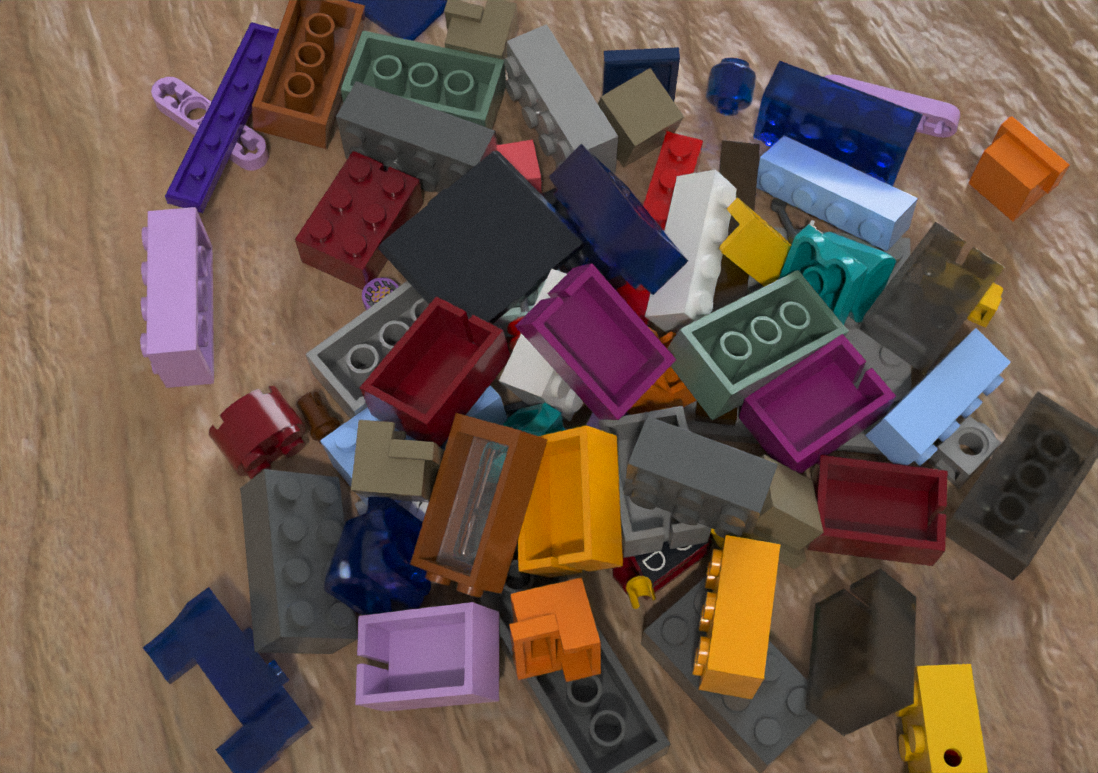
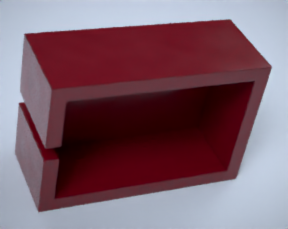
M352 151L295 238L301 261L363 290L368 282L379 276L388 261L378 249L380 244L416 215L422 207L423 198L420 180L392 167H389L384 172L383 163Z
M436 296L359 387L371 415L384 422H394L396 429L405 431L408 436L417 441L435 442L441 447L449 437L456 413L466 415L507 364L510 353L504 331L474 315L468 320L466 311Z
M820 455L812 472V482L824 533L807 545V550L934 566L945 552L946 514L941 513L947 507L948 471Z

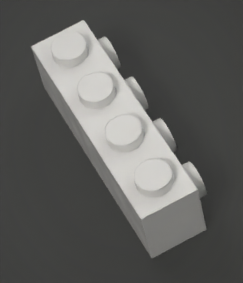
M717 170L680 175L676 178L645 314L647 319L666 333H677L679 329L709 315L713 309V298L717 279L721 272L723 255L719 250V246L728 237L731 214L727 208L736 199L737 190Z

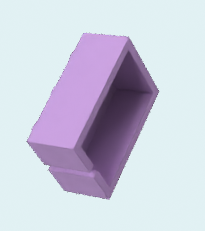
M469 602L359 616L357 656L385 664L389 663V669L386 670L367 664H357L355 705L386 712L499 701L498 611Z

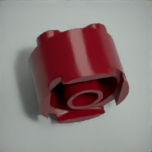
M268 386L271 393L263 394L260 389L244 395L219 415L224 422L218 429L213 424L209 429L210 438L239 476H248L250 480L264 469L271 470L272 466L270 464L282 455L290 458L299 453L306 445L302 439L306 431L305 424L275 386Z

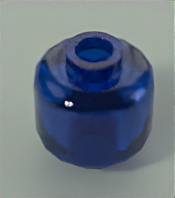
M724 58L720 63L715 64L711 68L706 89V99L711 105L716 107L718 113L728 116L737 115L739 110L747 109L752 104L757 78L756 73L749 67L750 65L747 61L739 58Z

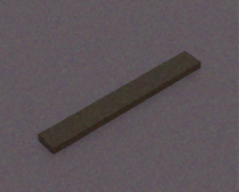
M722 140L719 173L737 189L736 198L738 197L754 211L760 144ZM732 215L728 227V236L740 225ZM724 254L722 255L721 272L717 279L711 313L747 296L749 274ZM696 401L694 421L735 426L738 407L712 421L702 406Z

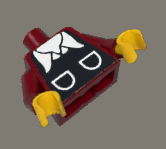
M712 528L709 538H714L716 544L721 548L724 538L718 536L714 532L715 529ZM708 539V542L673 549L669 548L668 541L663 542L661 551L623 558V566L612 568V577L629 596L632 608L638 609L640 608L638 597L643 596L646 601L649 598L652 601L656 600L655 594L709 554L712 541Z

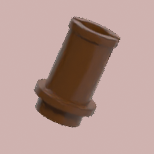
M311 392L307 393L297 401L296 406L298 410L301 411L311 428L310 436L312 440L318 441L321 444L320 440L340 427V421L338 418L331 416L318 392H314L313 397Z

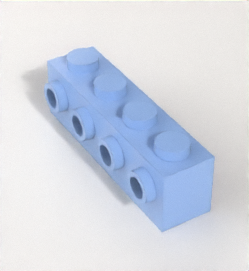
M783 136L760 157L756 188L828 222L873 246L888 251L910 227L918 198L795 140Z
M975 328L865 436L893 464L908 466L915 461L921 466L938 450L933 444L935 440L939 438L944 442L961 426L956 419L960 415L966 419L983 403L978 396L982 392L988 396L1004 381L999 374L1011 362Z

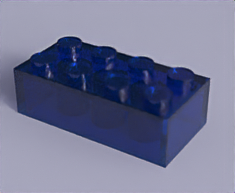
M779 60L762 95L753 138L761 140L764 144L772 147L783 136H786L888 185L894 186L923 114Z
M582 143L549 176L558 189L554 196L568 209L567 214L582 228L580 232L596 247L594 249L596 254L609 267L612 268L616 264L621 269L619 272L623 278L635 289L642 285L654 295L689 261L631 189Z

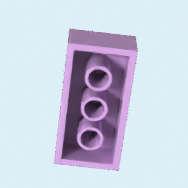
M196 207L148 211V227L142 228V243L145 251H147V261L141 264L143 283L147 286V297L141 298L142 317L144 321H147V333H142L140 337L142 355L144 358H149L153 373L160 376L166 388L213 384L212 244Z

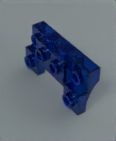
M209 587L187 602L174 621L152 641L142 647L169 684H172L198 664L243 725L233 736L215 749L233 773H263L280 760L278 755L313 728L312 724L283 687L289 681V678L275 660L266 664L260 654L255 653L253 630L249 626L242 631Z

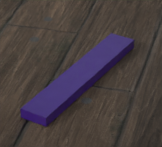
M253 22L250 23L165 195L168 204L182 208L196 207L198 212H204L252 112V104L279 29Z

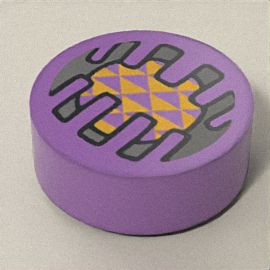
M376 278L368 282L362 291L365 310L399 286L388 278Z

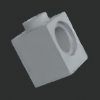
M968 416L960 424L961 426L937 447L938 450L928 461L935 469L948 471L947 479L958 489L990 459L1001 444L987 425L975 421L971 416ZM959 445L970 447L975 455L965 454Z

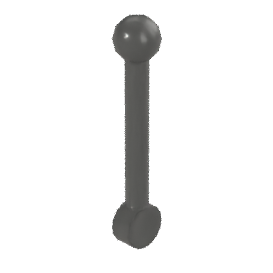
M773 199L770 208L779 214L790 236L788 242L792 245L794 237L798 233H796L785 211L787 203L780 199Z

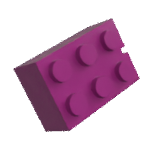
M592 263L574 267L547 293L551 298L540 300L515 325L599 420H619L676 361V358Z
M841 334L744 398L739 419L770 458L801 474L816 464L820 455H829L883 418L890 409L896 395L873 368L865 372L858 389L856 388L854 383L858 381L866 360L849 340Z

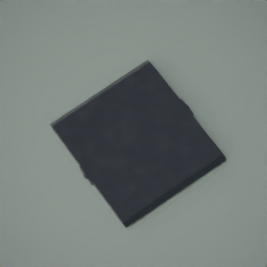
M493 151L449 188L443 189L427 203V206L386 238L378 249L428 304L437 296L466 311L468 320L474 315L493 324L518 302L520 304L536 291L538 286L547 279L551 269L558 270L583 249L587 241L499 151Z

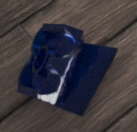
M368 497L366 513L349 519L344 524L325 576L324 590L362 616L392 612V599L411 608L418 609L424 596L428 595L431 589V581L425 579L427 571L410 565L423 522L390 497Z

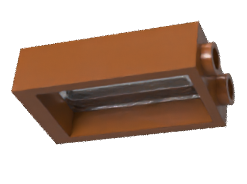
M456 413L410 565L426 570L425 579L449 586L451 580L458 582L456 590L471 596L482 598L484 590L502 594L547 439L521 430Z

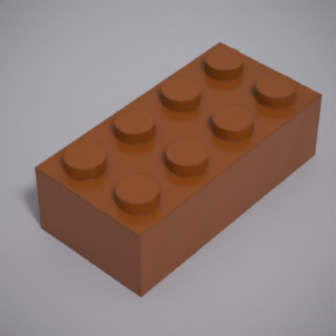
M289 0L252 104L253 129L255 131L326 149L342 100L341 87L361 33L364 31L365 5L347 0Z

